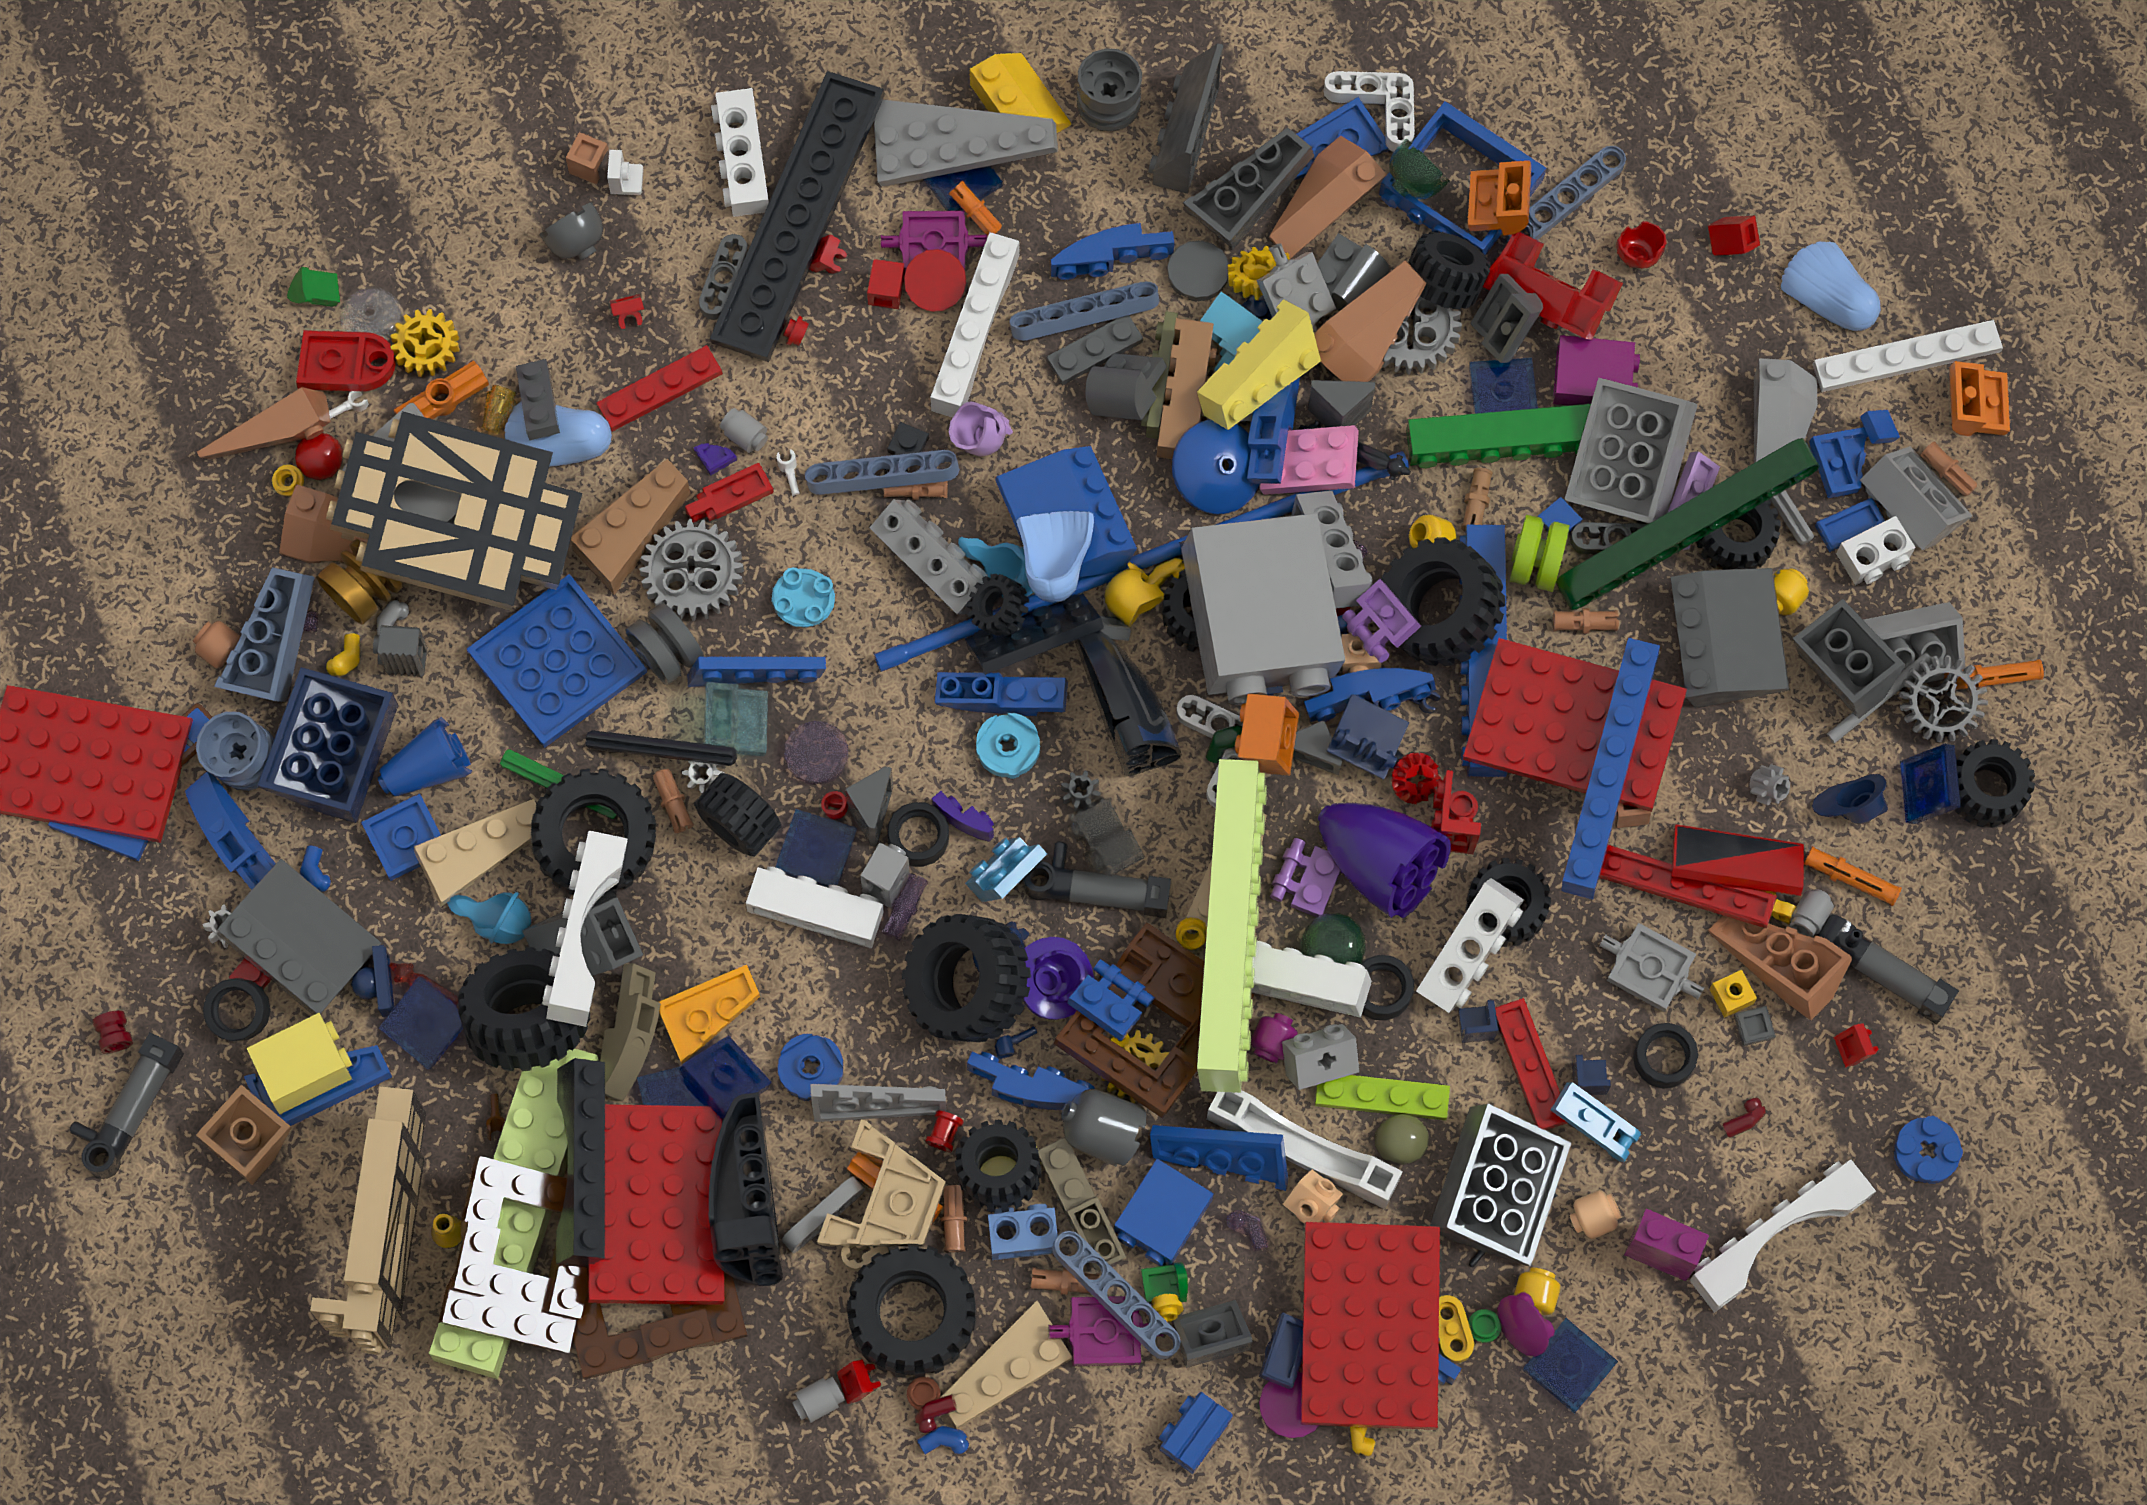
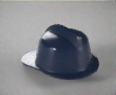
M1869 774L1853 781L1829 787L1814 799L1812 804L1813 810L1816 814L1825 817L1841 815L1855 824L1869 822L1888 811V804L1883 795L1887 783L1885 777L1880 774Z

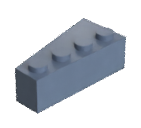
M272 567L254 604L255 608L241 630L242 635L235 649L231 650L226 660L227 665L222 675L218 677L214 687L273 701L287 702L314 584V576Z

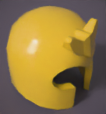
M1129 562L1127 564L1129 568L1118 573L1108 583L1104 598L1108 609L1128 627H1131L1140 614L1153 609L1164 600V593L1155 583L1149 584L1144 582L1149 577L1142 569Z

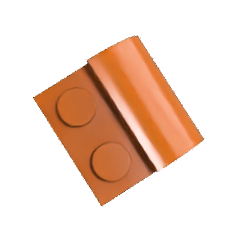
M1530 160L1500 162L1499 169L1471 171L1468 228L1470 231L1501 229L1503 236L1518 233L1527 227L1529 223L1531 186Z
M1954 361L1949 367L1953 431L1964 436H1972L1975 432L2005 436L2010 432L2007 373L1984 370L1983 364Z

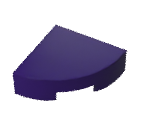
M709 443L693 447L694 452L710 476L737 461V456L726 447L709 445Z

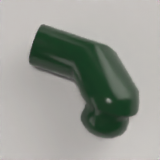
M1230 726L1217 730L1213 734L1208 747L1206 759L1212 763H1219V759L1222 758L1224 751L1235 747L1236 738L1242 734L1243 726Z

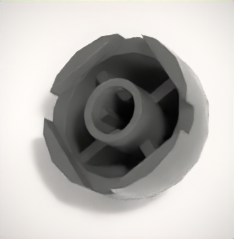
M592 202L582 206L583 210L580 212H571L546 228L545 232L539 234L552 253L565 259L578 256L582 261L597 251L594 246L602 238L603 222Z

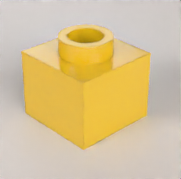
M1742 970L1712 983L1709 989L1724 1018L1753 1005L1757 999ZM1736 986L1740 994L1733 995L1729 988Z

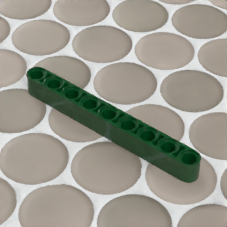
M1803 438L1793 440L1568 570L1557 578L1556 585L1571 610L1580 609L1814 474L1820 465Z

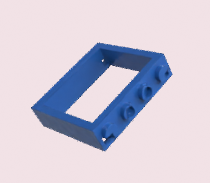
M1444 101L1382 180L1379 195L1388 206L1392 208L1398 207L1406 212L1408 218L1417 225L1424 224L1432 232H1444L1465 239L1486 255L1502 235L1501 229L1490 230L1485 238L1480 241L1399 188L1398 184L1442 128L1498 165L1500 162L1530 160V197L1542 183L1546 167Z

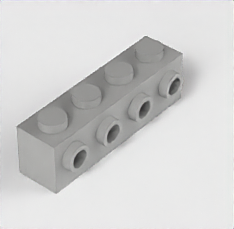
M893 499L869 528L956 614H968L972 609L967 607V603L973 602V598L969 597L971 591L977 592L978 589L974 587L977 582L984 584L982 578L987 576V574L975 564L971 566L963 558L966 555L964 551L952 542L949 544L942 537L943 531L931 521L927 523L919 515L922 511L915 503L908 499L906 501Z

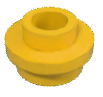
M293 465L279 467L272 477V485L275 491L283 496H292L296 484L300 486L304 484L303 473ZM292 476L293 483L290 486H285L286 478Z
M1190 917L1183 919L1177 925L1176 939L1184 948L1197 949L1206 942L1207 925L1202 920ZM1187 930H1196L1198 932L1189 934Z
M1162 1294L1152 1299V1307L1167 1322L1177 1319L1178 1315L1184 1310L1182 1302L1178 1300V1296L1175 1294Z

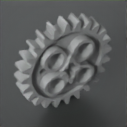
M1419 297L1414 306L1413 349L1409 350L1407 348L1409 324L1407 322L1408 317H1406L1396 334L1402 340L1395 342L1394 345H1390L1384 356L1383 367L1388 366L1392 362L1395 364L1394 372H1398L1401 366H1405L1407 374L1410 375L1412 367H1417L1420 374H1422L1425 364H1428L1434 370L1437 364L1436 359L1445 363L1447 359L1446 353L1453 354L1454 344L1458 343L1460 335L1457 332H1461L1462 323L1457 321L1460 319L1461 312L1452 311V308L1435 305ZM1429 308L1434 313L1425 315L1420 312V309ZM1426 336L1431 338L1433 342L1425 344L1418 338Z
M689 519L685 528H682L678 521L675 522V531H671L666 526L663 527L665 533L663 538L657 534L653 535L656 546L646 544V551L649 555L641 556V562L645 567L639 569L640 575L647 577L641 581L644 589H649L646 592L649 600L656 598L655 606L663 602L673 611L676 610L681 620L685 613H690L692 621H695L699 612L702 613L705 619H708L709 609L712 608L719 614L720 603L727 606L731 605L728 594L738 595V589L735 585L743 583L742 576L738 573L744 572V567L742 563H738L742 560L741 551H735L737 548L736 541L727 542L729 538L727 531L717 535L718 527L716 524L707 530L705 520H702L698 527H694L692 519ZM705 550L715 552L714 556L709 559H704L699 555ZM678 551L683 553V556L678 560L668 558L672 552ZM689 566L696 567L694 573H688ZM716 567H720L719 571H715L714 569ZM665 569H669V570H670V571L667 572V573H664V572H663ZM705 580L716 582L715 586L709 589L700 586ZM675 581L684 583V586L679 590L668 588Z

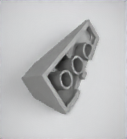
M1759 358L1754 375V463L1793 440L1799 438L1805 440L1817 408V378L1791 360Z

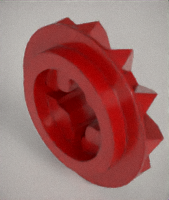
M1419 752L1410 753L1402 757L1395 765L1391 778L1392 788L1397 797L1402 801L1417 805L1421 801H1429L1428 796L1435 792L1438 779H1441V777L1438 775L1437 768L1439 766L1430 756ZM1418 771L1420 775L1426 778L1423 781H1419L1416 787V784L1407 780V778L1416 776Z

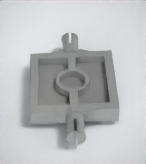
M1276 244L1269 248L1276 266L1269 274L1257 280L1272 318L1278 312L1276 307L1285 299L1309 313L1313 332L1315 333L1318 330L1315 323L1322 316L1336 309L1313 252H1305L1295 259L1288 260L1282 244Z
M1640 923L1637 924L1631 937L1624 941L1623 944L1606 934L1599 946L1617 955L1615 966L1607 981L1663 1012L1666 1011L1672 998L1680 990L1698 1000L1705 988L1687 979L1689 967L1696 953Z

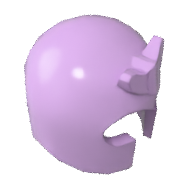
M976 402L964 403L952 418L949 428L950 439L956 447L979 457L996 452L1003 444L1005 435L1013 433L1009 420L1002 412Z

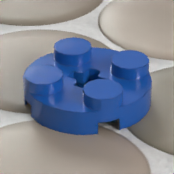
M813 1034L796 1036L786 1043L780 1053L781 1056L778 1060L779 1079L787 1092L802 1101L811 1100L810 1084L839 1085L843 1078L842 1054L837 1045L824 1036H813ZM808 1059L812 1063L818 1061L820 1064L816 1068L817 1073L813 1075L811 1073L805 1074L802 1071L805 1068L804 1062Z
M1935 1116L1917 1118L1908 1122L1898 1133L1894 1145L1895 1161L1901 1172L1911 1180L1929 1184L1942 1182L1951 1176L1958 1167L1963 1155V1149L1956 1132L1951 1126ZM1925 1142L1927 1145L1932 1144L1935 1147L1933 1151L1934 1158H1931L1929 1155L1921 1156L1920 1151L1923 1149L1921 1143Z

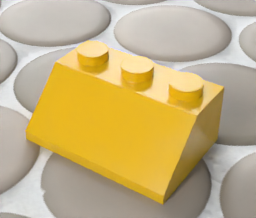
M1022 53L994 54L970 68V86L989 112L1050 118L1056 123L1057 133L1071 125L1070 120Z

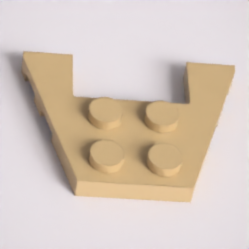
M861 1119L851 1149L883 1160V1164L861 1224L827 1213L817 1243L822 1246H908V1244L924 1246L946 1181L912 1155L910 1156L898 1147L887 1136L873 1128L870 1123Z

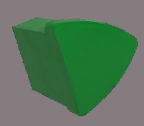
M301 267L290 284L287 298L298 304L336 306L340 303L337 274Z
M1182 1262L1173 1263L1174 1265L1141 1269L1145 1300L1149 1304H1152L1153 1298L1162 1294H1175L1180 1302H1187L1188 1277Z

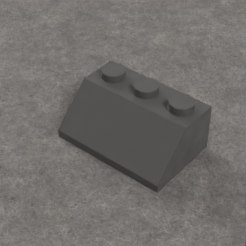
M1844 599L1840 600L1793 638L1800 657L1858 719L1886 697L1905 667L1902 660Z

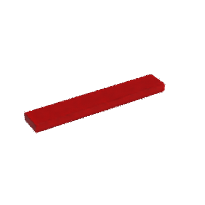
M1611 845L1607 846L1599 878L1767 929L1777 895L1752 888L1671 876V863Z

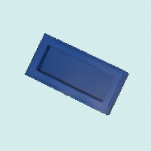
M1869 498L1816 522L1815 527L1827 549L1831 552L1838 549L1842 542L1885 520L1873 498Z

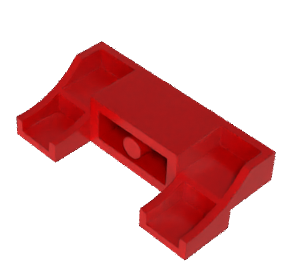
M1522 232L1512 234L1500 256L1490 266V272L1483 287L1491 290L1500 274H1509L1526 293H1536L1542 301L1543 309L1539 314L1542 317L1541 323L1554 329H1558L1561 326L1585 339L1592 340L1605 311H1611L1623 283L1598 270L1592 269L1584 287L1580 290L1534 267L1544 243Z

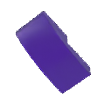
M942 791L931 798L932 805L937 807L945 816L946 821L958 830L987 842L994 838V829L992 828L994 823L984 811L978 812L971 806L962 814L963 808L952 795L947 798Z

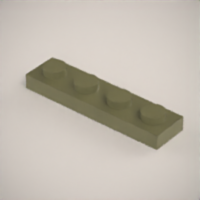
M1166 311L1164 322L1158 321L1155 340L1161 342L1159 351L1153 350L1152 357L1163 358L1167 368L1152 388L1157 398L1141 421V426L1147 427V438L1159 439L1172 345H1174L1176 318H1178V313Z

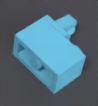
M1223 292L1219 293L1200 320L1202 322L1214 323L1212 340L1223 347L1220 352L1222 358L1215 367V372L1224 362L1228 365L1232 362L1237 353L1236 349L1244 341L1249 343L1260 332L1257 327L1263 322Z

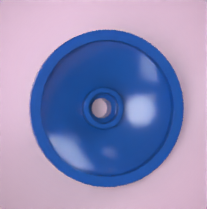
M1212 420L1202 421L1190 427L1181 436L1175 447L1172 458V473L1176 487L1191 506L1202 512L1225 514L1236 511L1253 498L1260 483H1250L1247 479L1251 448L1248 446L1249 433L1240 425L1236 424L1227 430ZM1224 459L1229 463L1227 471L1222 467Z

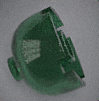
M1406 138L1394 151L1389 162V172L1395 180L1391 186L1404 198L1408 194L1421 200L1434 197L1450 183V180L1445 176L1440 180L1439 178L1443 173L1419 149L1417 150L1414 146L1409 149L1412 143Z
M1326 913L1315 918L1305 928L1301 939V953L1303 955L1313 958L1315 955H1323L1331 958L1335 963L1346 965V962L1361 964L1366 952L1365 935L1360 925L1351 917L1341 913Z

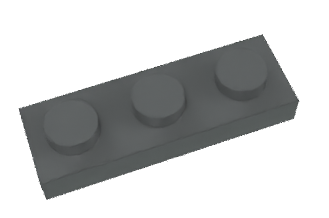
M1129 315L1119 317L1048 355L1047 362L1063 386L1089 372L1093 366L1098 367L1106 363L1113 353L1122 354L1143 343V337Z
M547 359L516 366L526 433L529 441L560 433Z

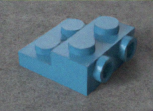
M1020 837L1009 840L1004 838L992 849L994 855L987 862L982 860L971 869L969 873L972 877L965 884L981 902L1003 899L1047 853L1039 844L1027 846Z

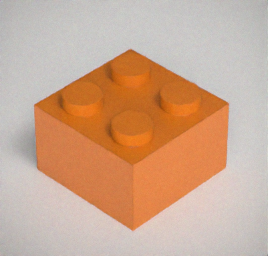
M1247 694V701L1242 704L1240 709V721L1243 723L1242 734L1236 738L1235 752L1240 760L1258 761L1259 770L1262 773L1290 776L1299 712L1286 697Z

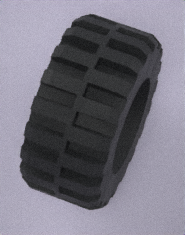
M1437 537L1434 539V543L1429 539L1419 541L1416 548L1410 545L1402 551L1404 555L1399 560L1396 557L1389 564L1392 568L1389 573H1383L1381 580L1419 624L1418 613L1420 603L1427 591L1435 584L1447 579H1461L1463 594L1458 608L1449 618L1435 625H1421L1399 647L1418 662L1422 660L1426 665L1436 666L1438 663H1441L1443 666H1451L1455 664V659L1464 662L1471 659L1470 653L1474 651L1480 653L1485 648L1483 643L1488 638L1492 640L1496 635L1497 631L1494 627L1496 623H1502L1504 616L1500 611V607L1505 606V595L1500 592L1503 590V584L1496 575L1495 569L1471 546L1468 547L1462 541L1456 539L1450 542L1446 537Z
M589 768L581 769L577 775L572 776L571 773L562 776L558 784L553 782L546 789L544 797H540L531 822L532 852L544 876H549L552 879V884L559 889L564 887L569 890V894L574 895L575 890L569 889L573 870L579 871L581 862L576 861V856L570 853L564 844L562 836L563 825L573 811L589 805L599 804L613 810L623 824L624 838L628 839L619 883L610 889L615 894L622 887L627 889L633 884L634 879L641 877L646 870V866L653 855L656 839L655 815L652 814V806L648 798H644L641 795L642 790L635 783L630 785L626 782L627 777L619 773L617 776L609 775V770L599 768V773H591Z
M954 914L953 916H942L936 920V923L930 922L923 928L924 934L915 937L911 943L914 947L912 951H907L904 960L907 961L906 970H902V980H905L906 987L902 989L904 999H909L910 1003L907 1005L911 1016H917L916 1022L922 1029L928 1030L931 1035L937 1038H945V1040L979 1043L986 1042L989 1038L995 1039L1003 1034V1029H1010L1016 1022L1014 1016L1016 1014L1021 1015L1025 1004H1023L1024 997L1029 996L1030 987H1027V978H1031L1030 967H1026L1025 963L1028 960L1026 950L1019 948L1021 940L1016 934L1010 933V928L1005 924L985 917ZM971 950L979 966V984L971 1001L962 1007L955 996L953 977L959 960L967 951Z
M525 947L523 951H517V949L507 950V954L501 956L496 954L490 957L489 962L486 964L482 962L475 967L474 974L468 975L459 990L457 1008L467 1044L478 1059L485 1060L486 1064L495 1068L501 1066L506 1071H514L515 1068H520L522 1071H530L532 1067L540 1066L543 1068L549 1066L550 1061L555 1059L561 1060L567 1055L569 1049L573 1051L580 1043L579 1038L584 1037L588 1025L584 1027L546 1019L548 1006L542 1005L546 985L553 986L555 977L549 976L553 956L560 957V954L555 955L553 951L547 949L537 951L534 947ZM541 1004L537 1008L525 1013L507 1014L511 1010L523 1005ZM589 1012L587 1024H588L589 1021H590V1012Z
M908 1244V1248L899 1249L898 1245L889 1247L888 1253L881 1255L879 1252L871 1257L872 1262L868 1266L863 1265L857 1272V1280L855 1282L852 1281L849 1290L850 1297L847 1301L848 1322L852 1338L856 1347H859L862 1351L864 1358L869 1363L871 1361L875 1363L877 1369L885 1373L891 1371L895 1373L896 1377L906 1378V1375H915V1378L925 1377V1373L932 1371L937 1374L944 1370L946 1364L949 1362L953 1364L960 1358V1352L966 1349L971 1341L970 1337L976 1323V1303L972 1284L969 1283L963 1268L958 1267L954 1259L947 1253L944 1256L939 1254L937 1248L927 1246V1249H922L918 1247V1244ZM921 1282L931 1286L939 1294L944 1307L943 1318L938 1329L930 1336L915 1341L901 1340L892 1336L882 1324L880 1318L882 1300L890 1289L901 1283Z

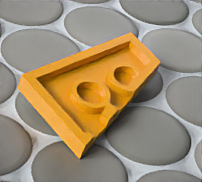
M747 964L659 1001L661 1003L660 1016L681 1064L686 1062L760 997Z

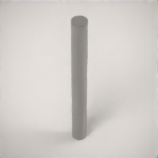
M1925 652L1900 673L1888 694L1880 703L1859 719L1852 712L1826 734L1834 744L1901 690L1905 686L1902 684L1904 679L1911 681L1915 678L1909 673L1911 668L1920 674L1923 671L1919 665L1921 660H1924L1930 666L1932 664L1931 657Z

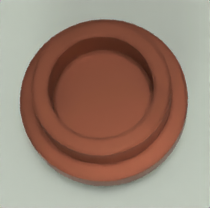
M929 1377L916 1378L907 1388L908 1402L916 1410H920L925 1403L938 1399L941 1395L938 1384Z

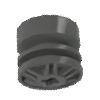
M1105 48L1092 52L1082 61L1078 69L1077 109L1081 118L1089 126L1100 131H1116L1126 128L1135 121L1140 112L1142 71L1138 62L1130 54L1119 49Z

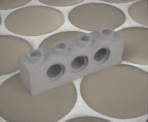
M1333 491L1296 494L1291 516L1318 513L1335 607L1360 606L1356 600L1373 585L1372 577L1363 566L1362 553L1360 549H1356L1353 542V532L1351 527L1346 525L1343 518L1341 503H1337Z

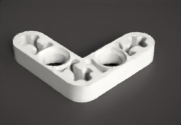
M1345 71L1332 72L1327 75L1323 92L1324 96L1331 102L1349 103L1359 97L1363 104H1385L1386 146L1394 153H1404L1414 141V86L1412 79L1408 75L1403 73ZM1335 84H1339L1341 89H1335ZM1351 84H1355L1354 90H1351ZM1363 84H1372L1377 89L1373 92H1365L1360 87ZM1396 86H1401V89H1402V98H1401V97L1396 98V96H1397V88H1396ZM1395 109H1403L1408 114L1405 117H1396L1391 112ZM1403 128L1402 138L1404 140H1398L1396 136L1397 129Z
M1188 695L1181 698L1178 702L1176 713L1180 723L1210 738L1216 732L1211 727V722L1215 718L1222 717L1226 719L1229 727L1235 724L1243 726L1240 716L1198 696ZM1192 704L1196 705V712L1205 716L1206 710L1210 711L1206 724H1200L1202 717L1197 714H1192L1191 717L1185 716L1186 710L1183 707L1190 708ZM1235 747L1227 749L1222 759H1239L1238 754L1235 752ZM1219 765L1208 784L1206 793L1208 802L1214 808H1216V792L1213 789L1217 790Z

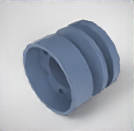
M224 712L212 717L204 724L197 737L196 752L199 762L207 772L236 790L250 791L259 788L257 785L275 738L252 718L240 712Z

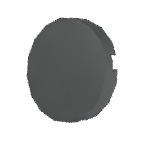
M1202 240L1189 241L1179 246L1171 255L1167 268L1168 280L1173 290L1180 296L1183 295L1188 297V300L1195 302L1208 301L1218 296L1228 281L1229 262L1223 251L1214 244Z

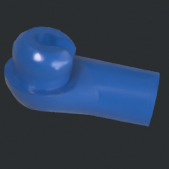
M940 1426L917 1439L925 1455L941 1445L951 1447L955 1454H962L969 1447V1442L966 1440L967 1435L962 1430L947 1426Z

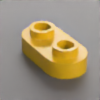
M1444 1295L1439 1297V1349L1442 1356L1452 1363H1461L1471 1356L1474 1349V1340L1462 1303L1454 1296ZM1449 1309L1453 1317L1445 1320L1441 1317L1440 1311ZM1452 1341H1459L1462 1344V1350L1459 1352L1453 1351L1450 1343Z

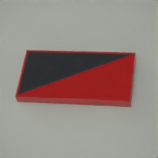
M1675 824L1671 876L1801 896L1804 887V844Z

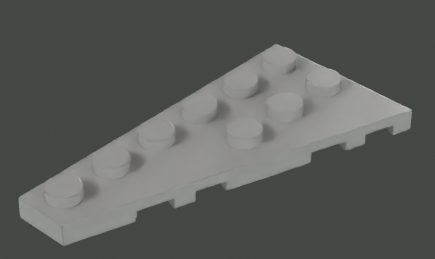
M883 100L874 119L877 178L881 186H890L1058 152L1056 123L1050 118Z

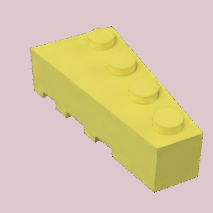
M1285 299L1276 307L1278 309L1276 315L1271 320L1265 319L1257 327L1260 332L1249 343L1244 341L1236 349L1237 353L1229 365L1224 362L1197 391L1203 415L1227 430L1321 362L1309 313Z

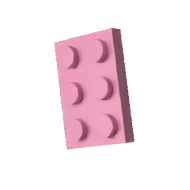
M1356 426L1289 430L1281 484L1260 483L1261 492L1264 495L1355 488L1359 432Z

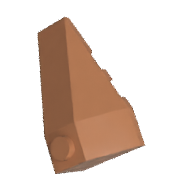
M1343 136L1338 137L1317 155L1269 235V239L1275 245L1281 243L1284 252L1288 253L1291 259L1377 187L1387 174L1366 150Z
M1407 261L1398 265L1326 321L1314 333L1322 364L1341 381L1369 382L1384 364L1382 360L1390 345H1394L1400 326L1404 319L1409 317L1426 285V282Z
M296 484L285 512L279 553L308 563H321V561H340L342 563L343 560L340 553L343 550L353 554L349 546L353 541L341 538V532L330 530L332 521L326 519L330 501L337 502V497ZM356 536L354 538V540L358 539L361 542L367 543V539Z

